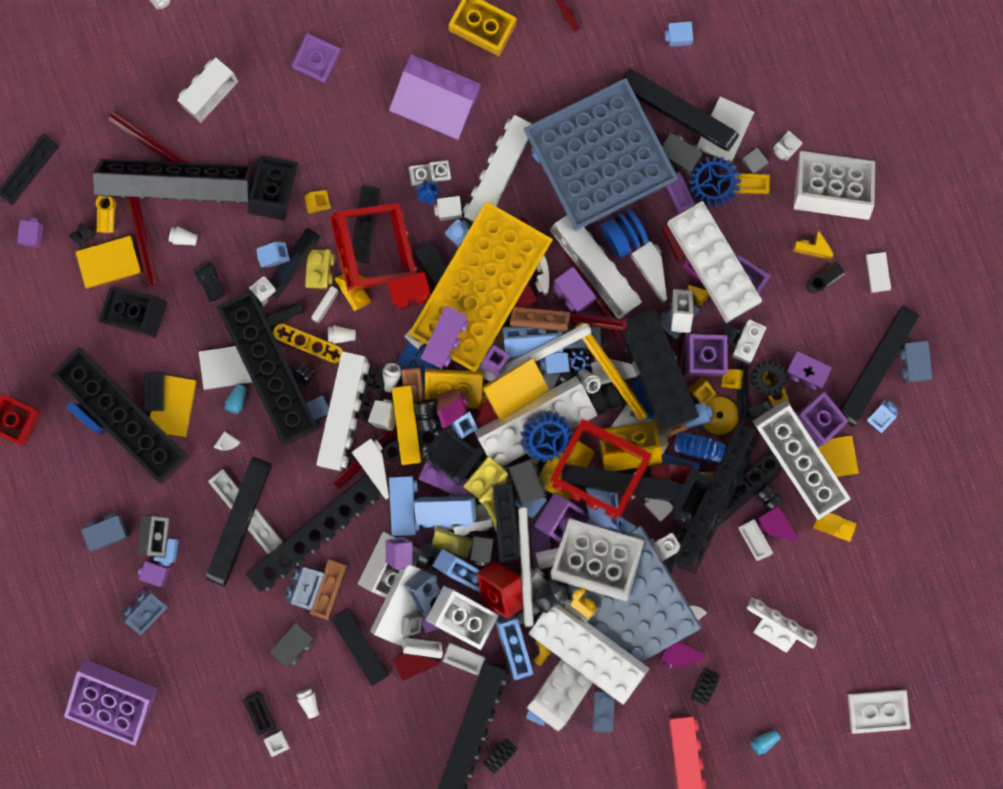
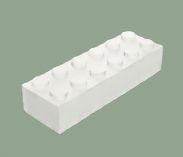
M703 201L669 220L668 227L726 323L762 302L761 297Z
M342 352L316 464L319 467L343 472V468H347L349 457L346 454L347 450H351L353 438L350 436L351 432L356 429L357 420L355 414L359 412L361 405L359 396L360 393H364L366 384L363 381L364 374L368 375L370 364L365 356Z
M575 376L539 396L503 420L496 419L474 432L487 456L491 457L502 467L528 453V451L526 452L523 449L524 445L520 441L523 437H521L520 433L525 431L523 425H529L527 418L534 419L533 414L540 416V412L543 411L546 415L548 410L552 411L553 414L558 412L560 417L564 416L566 418V421L571 425L570 428L573 429L579 425L582 419L588 421L597 416V413L581 382ZM546 424V425H544V426L550 427V426H553L554 424ZM539 429L535 431L533 438L538 433ZM543 431V433L545 434L544 437L547 438L549 442V435H547L546 432Z
M786 400L753 420V423L817 520L850 500L849 495Z
M557 603L548 613H543L529 632V635L620 703L624 704L650 668L588 622L584 623L581 621L579 616L573 615L564 608V605L561 606Z

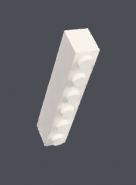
M516 115L513 116L512 120L508 119L504 127L506 132L504 136L500 135L496 143L498 148L495 153H491L487 163L490 165L487 170L483 169L479 177L481 183L479 187H474L471 193L473 199L463 209L462 213L465 214L464 220L473 224L486 201L497 206L529 141L524 128L532 125V123Z
M567 215L550 229L551 233L618 319H622L642 303L639 295L631 289L627 279L621 276L616 269V265L608 259L603 248L597 245L589 231L584 227L575 231Z

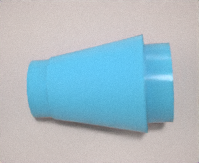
M237 384L236 388H234L224 402L226 404L224 409L231 413L239 414V411H242L247 388Z
M774 729L754 737L750 744L756 754L761 755L765 754L781 738Z

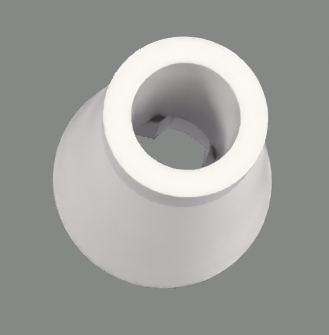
M178 226L177 228L172 227L169 242H173V245L195 246L198 235Z
M336 325L328 327V342L336 344L355 341V330Z
M389 363L383 368L384 390L387 392H391L392 388H396L402 374L399 365Z
M586 369L578 372V378L585 392L595 393L600 389L599 377L588 372Z
M311 688L298 692L296 700L308 718L318 716L315 692H312Z

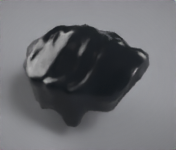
M557 580L544 583L536 591L532 601L540 611L548 613L561 599L567 601L569 586L567 583Z

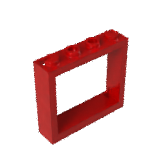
M399 203L337 211L330 216L347 291L387 285L388 281L416 274L417 268L413 263L412 248L408 242V231L404 226L403 211ZM389 212L404 273L360 280L346 218Z
M582 419L549 481L553 484L552 488L562 493L564 490L570 493L569 497L576 501L582 499L588 502V507L596 511L599 508L605 511L604 515L612 519L617 517L620 519L652 459V453ZM583 431L642 460L617 508L558 479Z

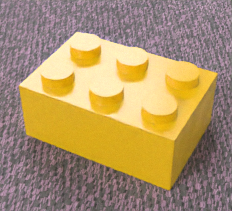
M462 0L448 26L449 31L499 57L517 24V18L483 0Z

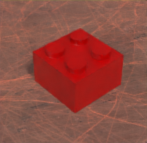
M425 272L387 282L395 309L405 310L415 303L424 305L431 296Z
M2 394L0 397V436L18 445L25 446L42 412L9 395Z
M492 562L477 573L483 604L507 619L524 608L522 580L519 575L512 573L496 562Z

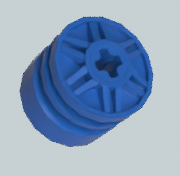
M630 208L624 211L626 217L622 213L618 214L619 224L613 218L601 223L604 236L619 259L631 253L630 243L638 249L640 248L639 241L643 245L649 242L641 220Z

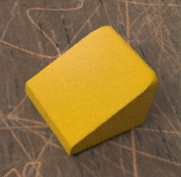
M327 190L309 192L304 196L309 214L331 209Z
M691 285L686 289L692 291L693 304L696 307L703 304L709 297L707 290Z
M702 377L688 387L690 394L699 404L707 403L716 395L710 384Z

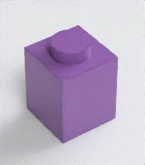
M26 218V221L20 220L17 243L22 246L41 248L44 225L35 218Z
M493 345L484 358L481 367L498 377L507 364L510 355Z
M403 537L385 540L387 564L393 566L394 569H403L407 565H412L411 541Z
M145 561L138 570L139 580L164 587L170 568Z

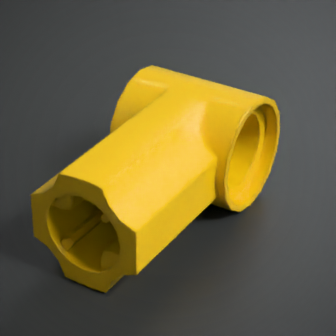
M98 196L96 199V232L114 233L117 203L111 196ZM109 199L110 206L104 209L102 203L104 200Z

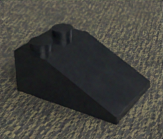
M260 156L248 199V214L286 221L298 167L297 162Z
M110 286L98 322L156 338L167 302L154 295Z

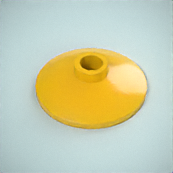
M711 398L706 404L712 409V422L703 424V427L715 435L727 434L735 428L738 422V409L728 398ZM722 412L723 418L718 419L716 413Z

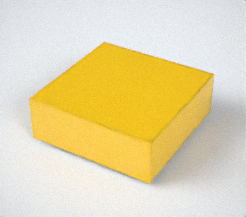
M728 369V374L722 376L721 387L741 389L743 370Z

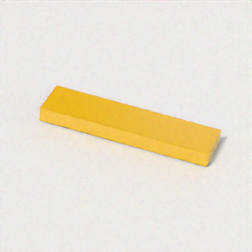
M411 386L392 388L401 464L421 463Z

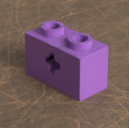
M796 351L785 373L789 375L788 379L796 383L799 381L806 383L805 387L816 391V389L820 390L823 388L832 367ZM809 368V373H811V375H808L806 377V372H804L803 370Z

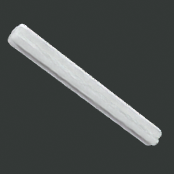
M583 324L507 363L505 369L509 371L530 357L536 362L592 333L591 328L588 324Z

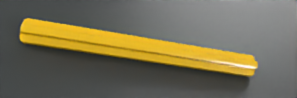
M582 322L575 327V329L582 326L584 323ZM589 334L582 338L638 420H644L648 416L647 412L593 335Z

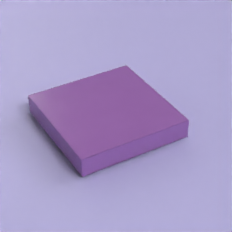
M307 33L291 68L326 84L339 57L341 48Z

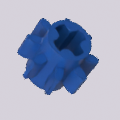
M425 180L416 187L418 190L416 196L421 203L425 204L428 202L431 205L440 197L437 194L439 187L432 181L427 182Z
M583 348L581 351L573 349V356L568 355V360L571 361L569 368L575 369V373L578 370L586 369L585 366H590L591 364L587 360L590 358V354H585Z

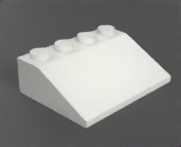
M800 151L793 209L869 220L875 200V161Z
M569 519L551 571L552 579L627 601L635 578L644 540Z

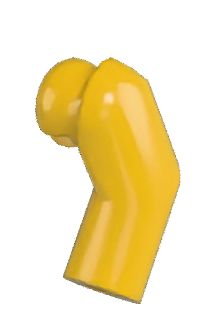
M536 640L539 654L533 661L541 667L550 655L551 650Z

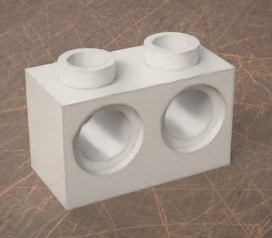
M752 320L746 321L731 357L747 364L751 363L766 327Z

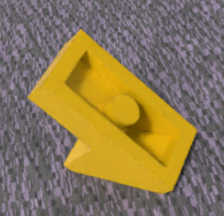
M819 231L815 234L813 245L807 240L796 241L793 245L792 252L828 260L833 257L832 250Z
M344 275L335 278L336 283L354 311L371 303L363 288L347 291ZM359 275L360 280L368 279L366 277Z
M828 513L819 520L816 518L813 528L850 542L857 524L843 519L841 516Z

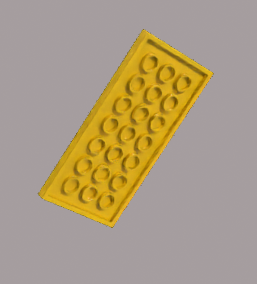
M486 201L409 335L427 345L445 306L466 315L469 324L465 332H460L458 336L461 339L456 350L452 349L450 356H452V360L476 372L553 239Z

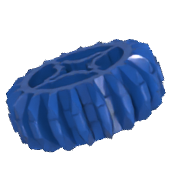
M713 156V162H710L707 157L705 158L707 164L704 165L700 161L699 165L701 168H693L697 174H690V177L695 179L689 181V184L694 186L690 190L692 193L697 192L694 198H700L699 203L707 200L706 207H710L711 202H713L714 208H717V202H720L721 206L724 207V200H727L728 203L732 202L729 197L730 195L734 198L737 197L733 190L740 191V187L735 185L741 183V179H737L740 173L734 172L737 168L735 165L729 168L731 165L730 160L723 164L724 157H721L719 162H717L716 156ZM713 168L723 169L728 175H718ZM708 170L709 178L700 184L702 175ZM712 174L718 181L717 186L719 190H717L716 186H714L713 184L711 185V183H713ZM731 180L730 187L722 194L721 187ZM712 189L716 192L717 196L706 195L702 190Z
M548 410L546 415L543 411L540 412V416L533 414V420L527 418L529 425H523L525 431L520 433L521 437H523L520 441L524 445V451H528V456H534L536 461L541 458V461L544 463L547 458L550 462H553V457L555 456L557 459H560L559 454L565 452V448H567L568 442L572 438L571 434H573V430L570 428L571 425L566 421V418L564 416L560 417L558 412L553 414L550 410ZM546 424H554L553 426H550V427L544 426V425H546ZM539 429L538 433L533 438L535 431ZM543 431H545L546 434L549 435L548 438L550 442H548L547 438L544 437L545 434L543 433Z
M678 433L674 440L673 449L680 454L718 463L724 456L726 446L709 438Z

